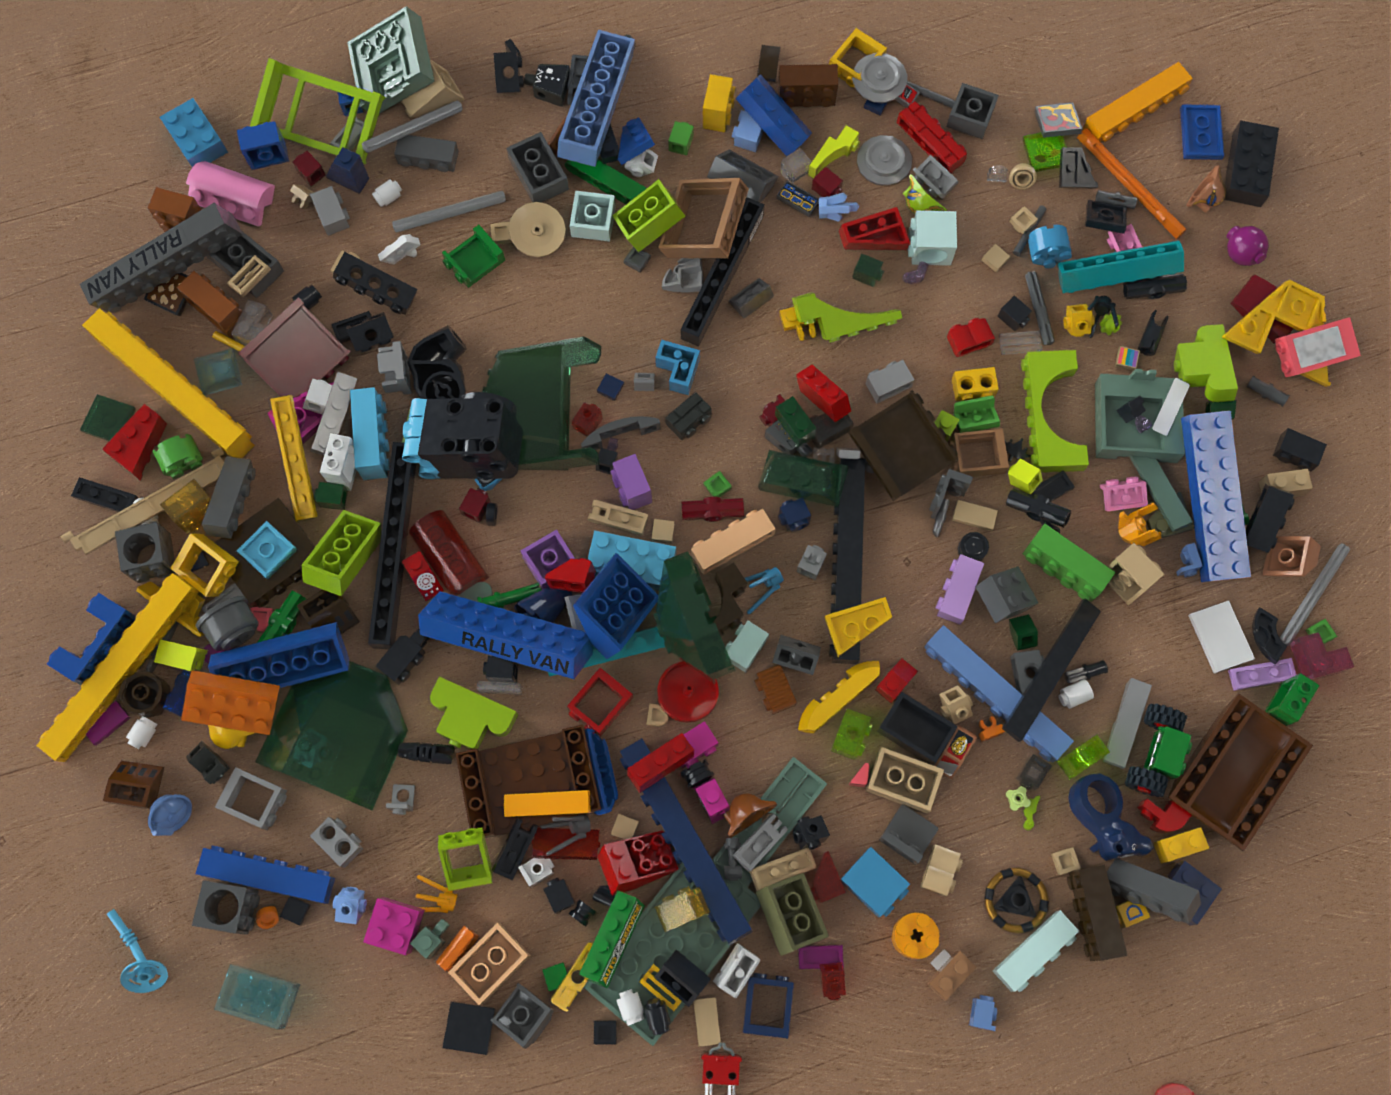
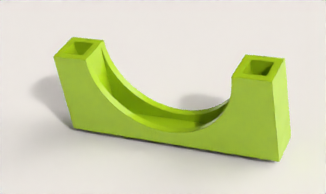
M1076 350L1027 352L1025 358L1021 361V369L1025 371L1023 388L1027 390L1025 407L1029 409L1027 426L1031 428L1029 445L1033 447L1031 465L1039 468L1041 473L1061 472L1063 470L1065 472L1084 471L1089 465L1087 445L1073 444L1057 436L1047 425L1042 413L1041 404L1044 390L1050 384L1059 379L1074 376L1078 369Z

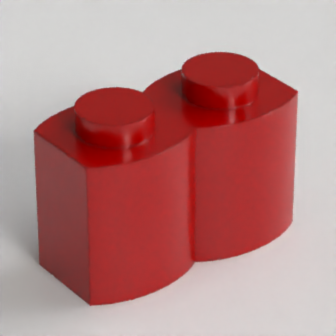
M974 318L967 325H954L947 334V339L956 357L989 347L995 340L985 318Z

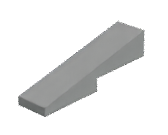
M1131 678L1126 683L1103 762L1121 769L1126 767L1152 685Z

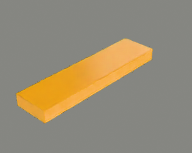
M589 790L504 795V817L591 813Z

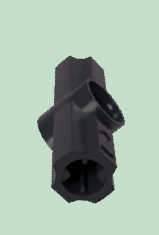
M1184 274L1157 276L1155 278L1123 283V294L1126 299L1141 297L1158 299L1166 294L1185 292L1187 289V279Z
M1015 488L1008 494L1006 506L1026 513L1029 518L1041 522L1045 520L1063 528L1069 522L1071 510L1052 503L1050 499L1043 495L1035 494L1033 496Z

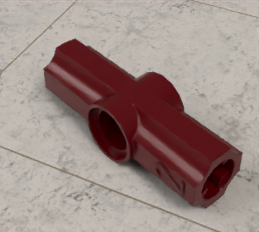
M707 497L700 501L681 502L682 520L704 519L708 522H715L723 518L744 517L743 498L721 499L720 497Z

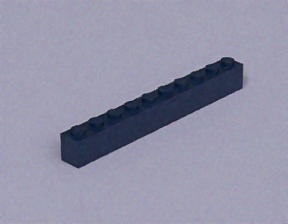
M641 738L621 750L620 753L623 757L619 760L625 770H627V768L649 755L650 751ZM665 777L642 791L644 794L640 797L646 807L651 806L654 813L651 816L657 826L662 825L665 831L662 833V836L667 845L672 843L676 850L672 853L678 864L683 862L687 869L683 873L689 884L694 882L697 890L694 893L700 903L705 901L709 908L705 911L711 923L716 921L720 929L717 930V933L722 942L727 941L729 945H732L752 933L750 925Z

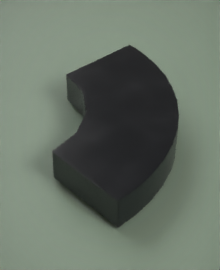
M1259 607L1252 623L1254 640L1261 653L1270 662L1276 664L1287 648V645L1280 640L1277 634L1276 624L1278 618Z

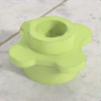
M1020 786L1017 790H1008L1006 792L1011 810L1016 811L1020 807L1030 806L1031 801L1027 798L1025 787Z

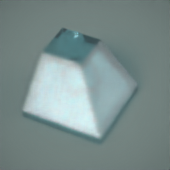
M233 348L194 358L203 395L242 385Z

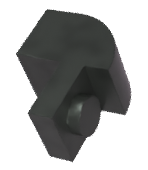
M203 741L186 756L188 762L202 774L204 780L210 785L212 783L215 784L230 769Z

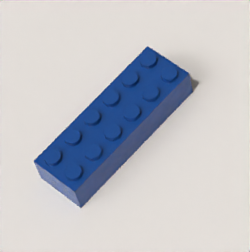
M335 622L212 654L208 669L211 674L280 685V688L347 671L349 670V656L338 624Z

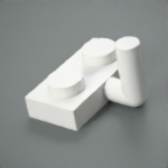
M411 234L400 236L398 240L385 247L378 254L380 261L394 265L405 256L415 257L417 255L416 248L421 245L419 238L412 237Z

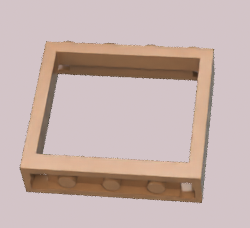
M741 178L680 180L674 199L685 214V217L692 195L728 194L713 244L677 245L685 221L684 217L663 233L659 245L661 252L667 258H728L749 190Z

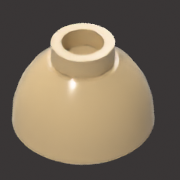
M1026 163L1016 165L1009 175L1010 184L1019 190L1032 187L1037 180L1035 169Z

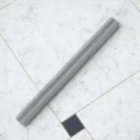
M454 101L366 140L362 143L363 150L366 153H370L457 114L463 110L462 104L459 101Z
M498 191L395 220L392 222L395 232H400L503 203L506 201V197L503 191Z
M1341 543L1337 546L1281 634L1280 640L1287 646L1292 643L1349 553L1350 548L1345 544Z

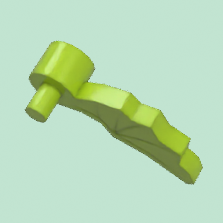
M1036 796L1034 799L1030 798V806L1025 807L1023 810L1027 819L1023 824L1025 830L1029 831L1034 827L1033 814L1036 813L1040 796Z

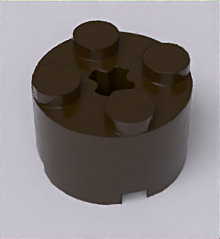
M148 671L135 672V674L127 677L122 682L119 689V698L125 709L146 718L161 715L168 706L171 697L170 686L162 678Z

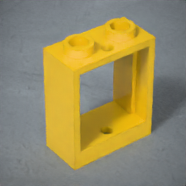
M857 28L829 61V64L838 65V77L844 80L848 86L854 88L853 77L861 81V73H857L840 62L851 46H854L866 55L877 53L875 56H882L887 51V47Z
M190 533L170 569L206 597H219L225 590L227 581L235 573V568L239 561L204 534ZM202 550L220 562L208 584L191 572Z

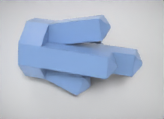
M844 192L829 197H819V218H828L839 222L843 218L842 213L857 211L859 205L857 202L844 203L847 198Z

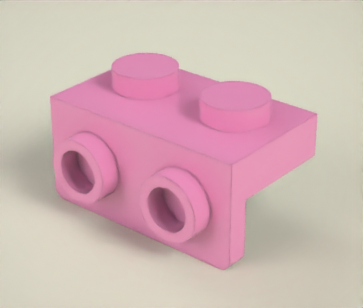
M1132 224L1126 226L1125 234L1108 231L1110 238L1107 239L1111 250L1115 248L1116 252L1142 247Z

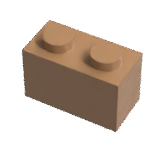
M955 951L926 984L942 1000H947L976 969V966L961 951Z

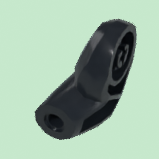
M449 325L423 338L413 346L407 360L408 367L413 375L414 389L421 399H454L466 394L464 374L457 359L467 348Z

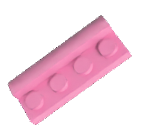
M206 161L196 163L190 170L186 184L190 185L188 196L194 197L199 206L206 208L216 203L232 213L235 219L255 226L262 224L264 207L272 204L275 185Z

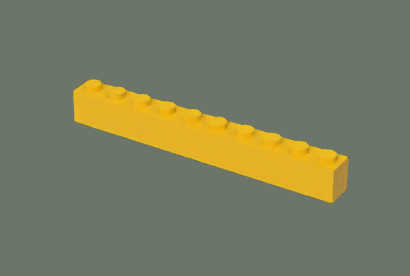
M172 573L166 577L159 591L154 593L150 597L148 605L138 612L133 624L123 631L122 638L109 649L106 658L96 665L95 672L82 683L80 691L68 701V706L65 710L55 717L54 724L41 735L40 741L36 746L54 761L66 762L85 738L89 729L118 696L122 682L137 672L199 591L179 575Z

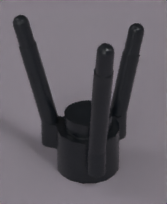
M1095 296L1094 301L1087 308L1088 311L1094 308L1096 312L1094 326H1092L1091 334H1089L1090 338L1095 333L1100 316L1108 314L1110 310L1115 326H1119L1115 310L1116 303H1112L1108 296Z

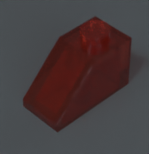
M829 851L823 853L812 880L813 887L810 888L814 900H819L820 904L846 893Z

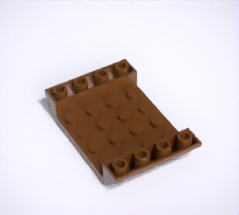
M583 724L562 729L560 733L479 751L476 748L455 753L469 829L483 828L485 838L510 833L517 817H504V795L589 790L591 813L601 810ZM582 814L521 816L520 818L523 821L520 827L527 830L531 828L532 824L540 827L544 824L556 823L552 821L554 817L578 816Z

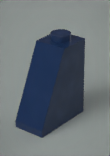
M344 147L338 153L326 175L327 179L358 194L361 193L369 180L360 155Z

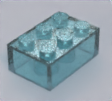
M230 964L214 1010L277 1030L285 1029L300 984L241 965Z

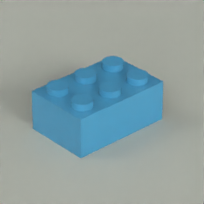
M194 98L160 116L163 124L191 167L203 161L211 163L228 153L223 142Z

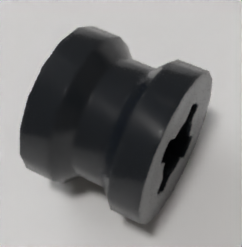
M579 899L576 908L571 910L569 915L586 927L589 924V918L597 912Z

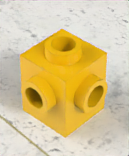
M1087 304L1067 306L1063 324L1071 336L1082 337L1084 334H1091V327L1094 326V316L1092 310H1087L1089 307Z

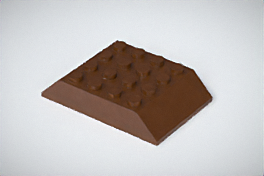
M1238 693L1218 715L1186 763L1184 773L1173 782L1168 798L1241 851H1245L1313 745Z

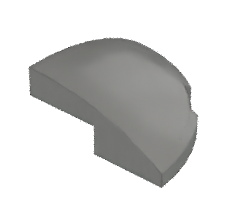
M681 258L678 260V265L674 267L673 272L671 268L666 272L662 281V289L672 292H699L704 283L702 258Z

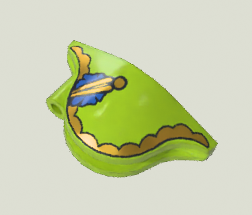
M912 174L909 176L910 186L902 194L906 197V203L910 211L916 214V211H948L924 190Z

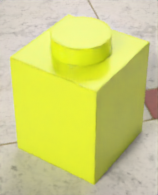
M1022 459L1013 464L1008 471L1010 484L1030 495L1043 481L1041 470Z

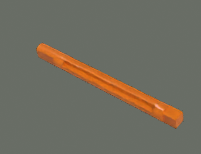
M1087 128L1082 130L1077 139L1137 197L1142 205L1176 239L1180 238L1187 229Z

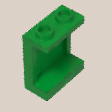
M479 224L473 228V236L450 253H447L445 250L442 252L444 258L442 262L448 270L452 269L460 284L464 283L468 288L506 261L503 251Z

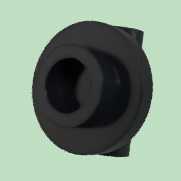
M602 885L595 891L592 899L610 907L615 895L612 896L608 885Z

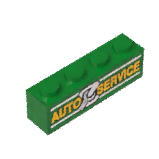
M617 891L579 973L588 981L606 989L612 980L645 907L636 897Z

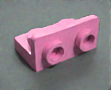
M1127 477L1126 481L1120 482L1118 479L1106 480L1105 484H1100V489L1104 493V506L1107 512L1148 505L1146 482L1140 480L1139 477Z

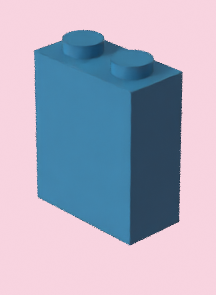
M872 847L868 848L839 880L878 918L882 915L887 917L895 908L892 904L897 898L901 901L909 892L907 887L910 885Z

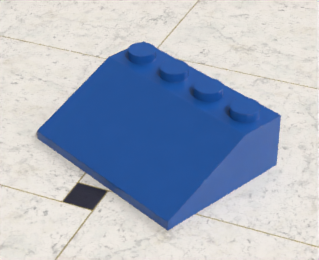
M616 552L574 603L573 607L591 644L606 659H609L623 649L661 597Z

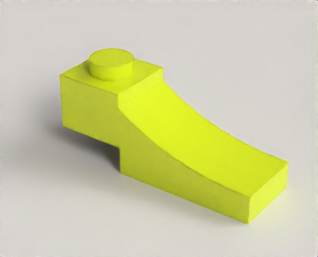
M846 125L837 139L829 136L810 164L808 175L814 178L832 161L844 155L848 157L851 151L855 152L860 143L858 141L859 132Z

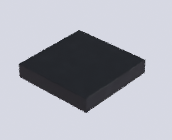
M1088 200L1085 227L1125 234L1127 222L1126 206Z
M451 1001L442 1048L488 1055L493 1022L490 1020L494 1018L496 1008Z

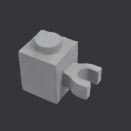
M808 545L798 565L797 572L816 580L827 553L819 546Z

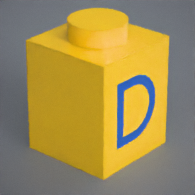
M1129 900L1115 905L1121 928H1127L1150 918L1146 907L1143 905L1133 904Z

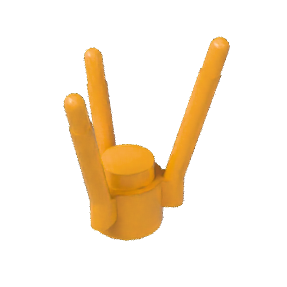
M418 875L417 879L444 892L439 893V897L416 894V898L437 902V906H440L418 908L425 909L424 912H442L447 914L448 911L454 912L458 894L453 893V890L449 891L448 888L428 878Z

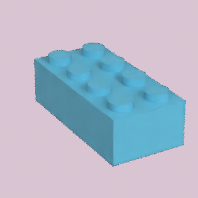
M375 387L350 390L355 468L363 480L388 478L390 460L386 456V452L389 451L388 439H385V433L388 432V424L384 420V414L387 413L386 403L382 400V395L378 394Z
M594 530L588 560L592 561L596 570L595 577L617 552L653 590L668 592L676 557L675 546Z

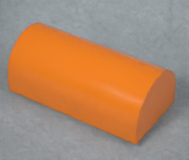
M464 925L436 960V963L449 972L470 951L479 939V936Z

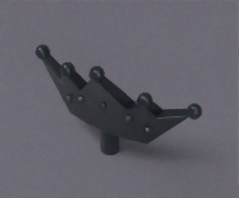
M1023 438L1015 444H1012V439L1008 443L1005 441L1006 451L1010 455L1008 458L1009 462L1012 461L1013 457L1018 460L1031 457V455L1026 454L1028 448L1022 450Z

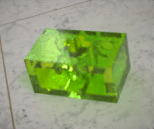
M847 708L831 752L855 760L857 756H862L866 744L862 743L864 736H869L873 724L869 723L871 717ZM852 730L856 731L855 735L857 737L854 740L850 739V734H848Z
M1095 735L1058 760L1057 763L1070 780L1109 754L1110 751L1100 737Z

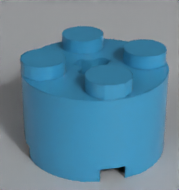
M1053 225L1054 228L1047 229V226H1043L1029 234L1028 244L1033 264L1044 265V268L1049 269L1055 267L1056 263L1072 257L1067 228L1062 225Z

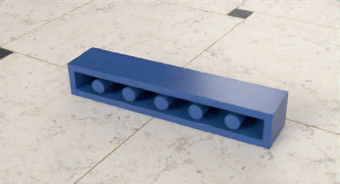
M212 845L211 849L203 848L196 870L197 875L319 903H329L335 878L330 877V872L317 869L316 873L308 872L309 867L296 864L294 869L287 867L288 862L275 860L274 864L266 862L267 858L254 855L253 859L245 857L246 853L233 850L232 854L224 853L225 848Z

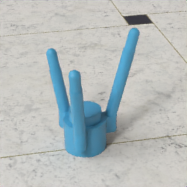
M777 567L745 577L747 582L762 577L749 585L750 588L762 583L766 587L771 586L747 611V614H751L774 591L780 588L779 584L784 579Z

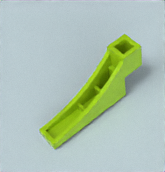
M811 292L792 298L797 321L804 322V325L816 322L815 318H817L822 339L829 340V342L838 341L841 339L840 336L846 334L848 337L860 334L859 331L863 329L867 331L878 329L880 324L885 323L886 326L897 323V319L902 318L901 310L897 309L876 313L845 311L816 298L815 293Z

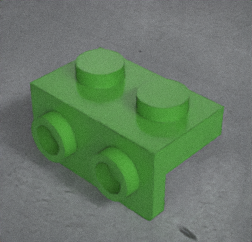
M994 396L981 397L954 404L953 416L960 419L957 424L960 433L1000 426V419L994 407Z

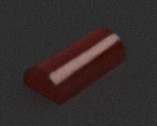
M436 510L423 516L410 528V536L451 595L458 596L476 583L483 582L489 578L443 510Z

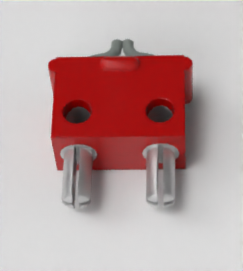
M719 1043L717 1047L711 1048L709 1053L701 1054V1059L703 1060L702 1084H705V1095H708V1084H710L709 1095L713 1094V1084L728 1085L727 1095H731L732 1085V1095H735L736 1085H739V1068L742 1056L734 1054V1051L726 1047L725 1043ZM723 1047L724 1050L729 1051L731 1054L712 1052ZM712 1071L713 1075L707 1076L706 1072ZM734 1072L736 1075L735 1077H729V1073Z

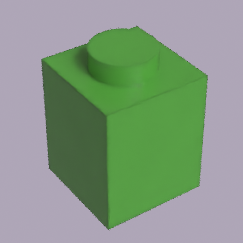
M675 121L668 140L669 151L687 156L694 136V126L686 122Z

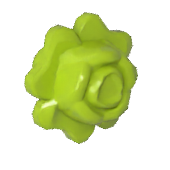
M1112 313L1110 315L1106 314L1100 322V331L1105 332L1107 335H1111L1112 332L1116 333L1122 325V321H1120L1121 315H1117L1119 326L1116 327Z

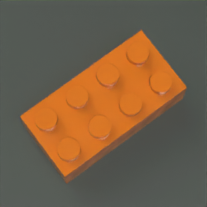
M192 670L187 683L181 721L270 735L280 685Z

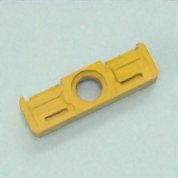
M593 943L585 945L551 998V1003L562 1011H569L567 1007H570L577 996V991L581 992L588 981L584 978L581 983L576 984L572 981L571 975L576 970L581 971Z

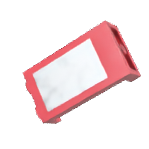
M1350 317L1275 339V349L1279 354L1281 370L1285 377L1295 376L1361 356Z

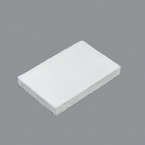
M1229 601L1188 615L1214 674L1255 659Z

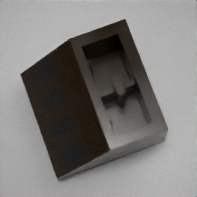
M323 589L297 605L311 628L337 622L342 634L360 623L343 595L339 596Z

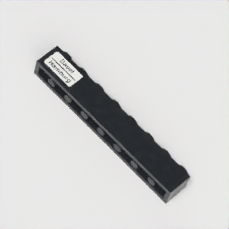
M746 197L728 258L715 259L680 329L682 340L699 347L764 216L765 204Z

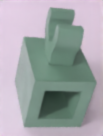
M441 919L433 930L425 926L410 944L423 957L431 959L445 943L440 936L448 929L450 924Z

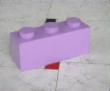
M961 554L957 560L953 559L949 571H952L951 578H946L942 588L945 590L944 597H939L936 609H939L938 617L961 625L984 563Z

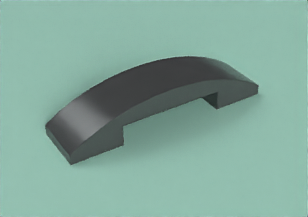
M638 416L610 422L598 428L581 443L583 454L603 448L601 440L638 428L641 436L660 430V421L653 417Z

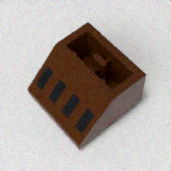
M121 760L108 779L103 801L117 805L150 809L158 797L165 767Z

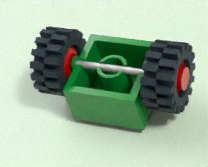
M1148 705L1143 722L1158 731L1153 733L1143 769L1134 766L1129 767L1125 786L1137 792H1142L1145 795L1163 797L1168 781L1184 773L1186 768L1184 759L1192 748V742H1190L1192 735L1183 732L1187 719L1185 713L1177 709L1174 710L1172 707H1166V705Z

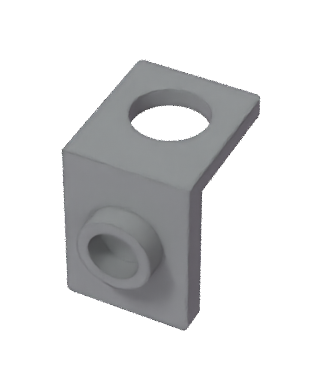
M394 784L392 802L386 803V808L393 811L392 814L406 815V811L413 812L415 786ZM405 789L409 792V799L405 802H400L397 794L400 790Z

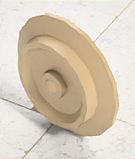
M533 202L525 204L518 208L510 219L509 234L511 241L519 251L528 256L542 257L550 255L564 241L566 230L564 220L555 208L546 203Z

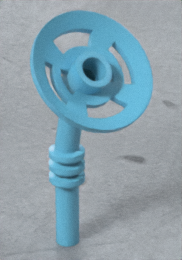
M115 909L108 912L107 916L121 934L119 937L121 939L124 938L122 941L126 942V947H130L137 961L128 965L122 971L120 976L122 986L128 991L135 993H147L163 986L168 978L167 968L158 961L147 960L137 942L138 937H134L135 933H131L133 930L128 929ZM134 966H136V967L133 969V971L128 972L131 968H133ZM156 974L161 975L155 982H149ZM129 979H131L132 981H134V982H136V983H141V985L134 984V983L130 982Z

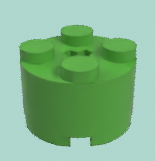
M185 434L186 438L181 439L179 435L171 437L158 444L157 451L153 450V454L165 476L177 479L184 475V471L190 468L195 470L203 465L201 462L203 457L190 434Z

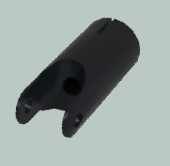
M1156 309L1149 318L1138 346L1140 353L1147 356L1155 355L1169 316H1166L1162 325L1158 326L1154 320L1157 312Z

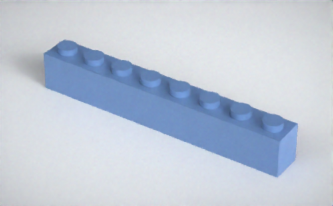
M943 625L924 646L927 655L934 660L940 661L942 668L947 673H953L959 678L958 682L966 689L969 687L974 692L977 700L988 704L991 707L990 711L995 716L1002 717L1007 721L1022 694ZM1041 711L1023 738L1026 744L1031 747L1034 746L1040 751L1039 754L1044 760L1051 761L1052 763L1057 761L1074 742Z

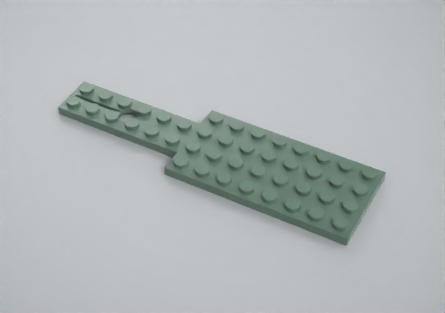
M794 757L760 798L764 801H775L777 803V806L767 814L774 813L782 822L777 829L778 831L783 826H786L788 830L755 867L767 863L797 824V821L801 819L827 785L824 780ZM762 818L732 838H739V843L742 846L762 824ZM723 846L712 861L747 922H749L761 907L757 895L747 888L753 881L750 872H747L742 866V879H738V881L724 879V866H729L728 849H724ZM683 862L678 867V871L673 873L641 914L608 988L606 989L591 981H588L583 987L622 1021L623 1018L616 1001L620 999V993L632 989L633 993L638 992L643 1007L647 1004L648 1000L657 998L639 982L653 964L661 969L677 949L708 976L731 946L727 941L723 943L717 933V930L720 928L716 921L711 923L705 912L709 908L705 901L700 903L694 893L697 890L694 882L689 884L683 872L687 869ZM653 971L652 975L655 977L657 973ZM649 978L646 980L648 984L673 1005L676 1001ZM683 1002L680 1003L675 1011H672L667 1006L670 1022L674 1020L685 1004ZM643 1013L644 1020L628 1026L654 1046L661 1035L652 1034V1031L648 1028L645 1013Z

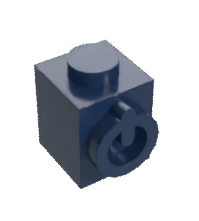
M803 497L795 501L790 499L782 503L777 515L782 526L785 525L787 531L791 530V532L807 527L811 519L810 511Z

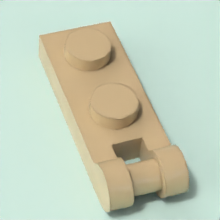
M593 500L592 513H589L588 521L643 536L648 514ZM601 510L606 511L605 516L600 515Z

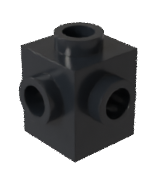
M822 815L811 819L809 816L801 818L792 830L793 839L801 850L809 848V850L816 849L830 836Z

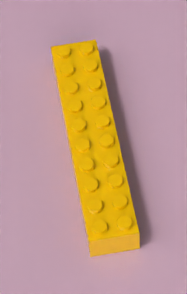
M99 308L82 324L98 343L230 457L243 458L255 446L250 441L252 436L246 432L247 430L241 424L236 423L227 412L218 408L212 399L203 395V392L198 387L189 383V380L184 375L174 370V367L169 362L160 358V355L155 350L149 348L140 337L131 333L132 331L123 323L121 324L109 311L105 313Z

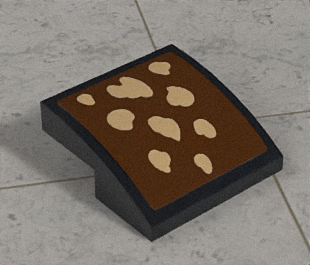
M185 273L174 275L168 282L161 283L154 287L153 291L146 293L144 300L172 314L181 316L187 300L177 289V286L189 275Z

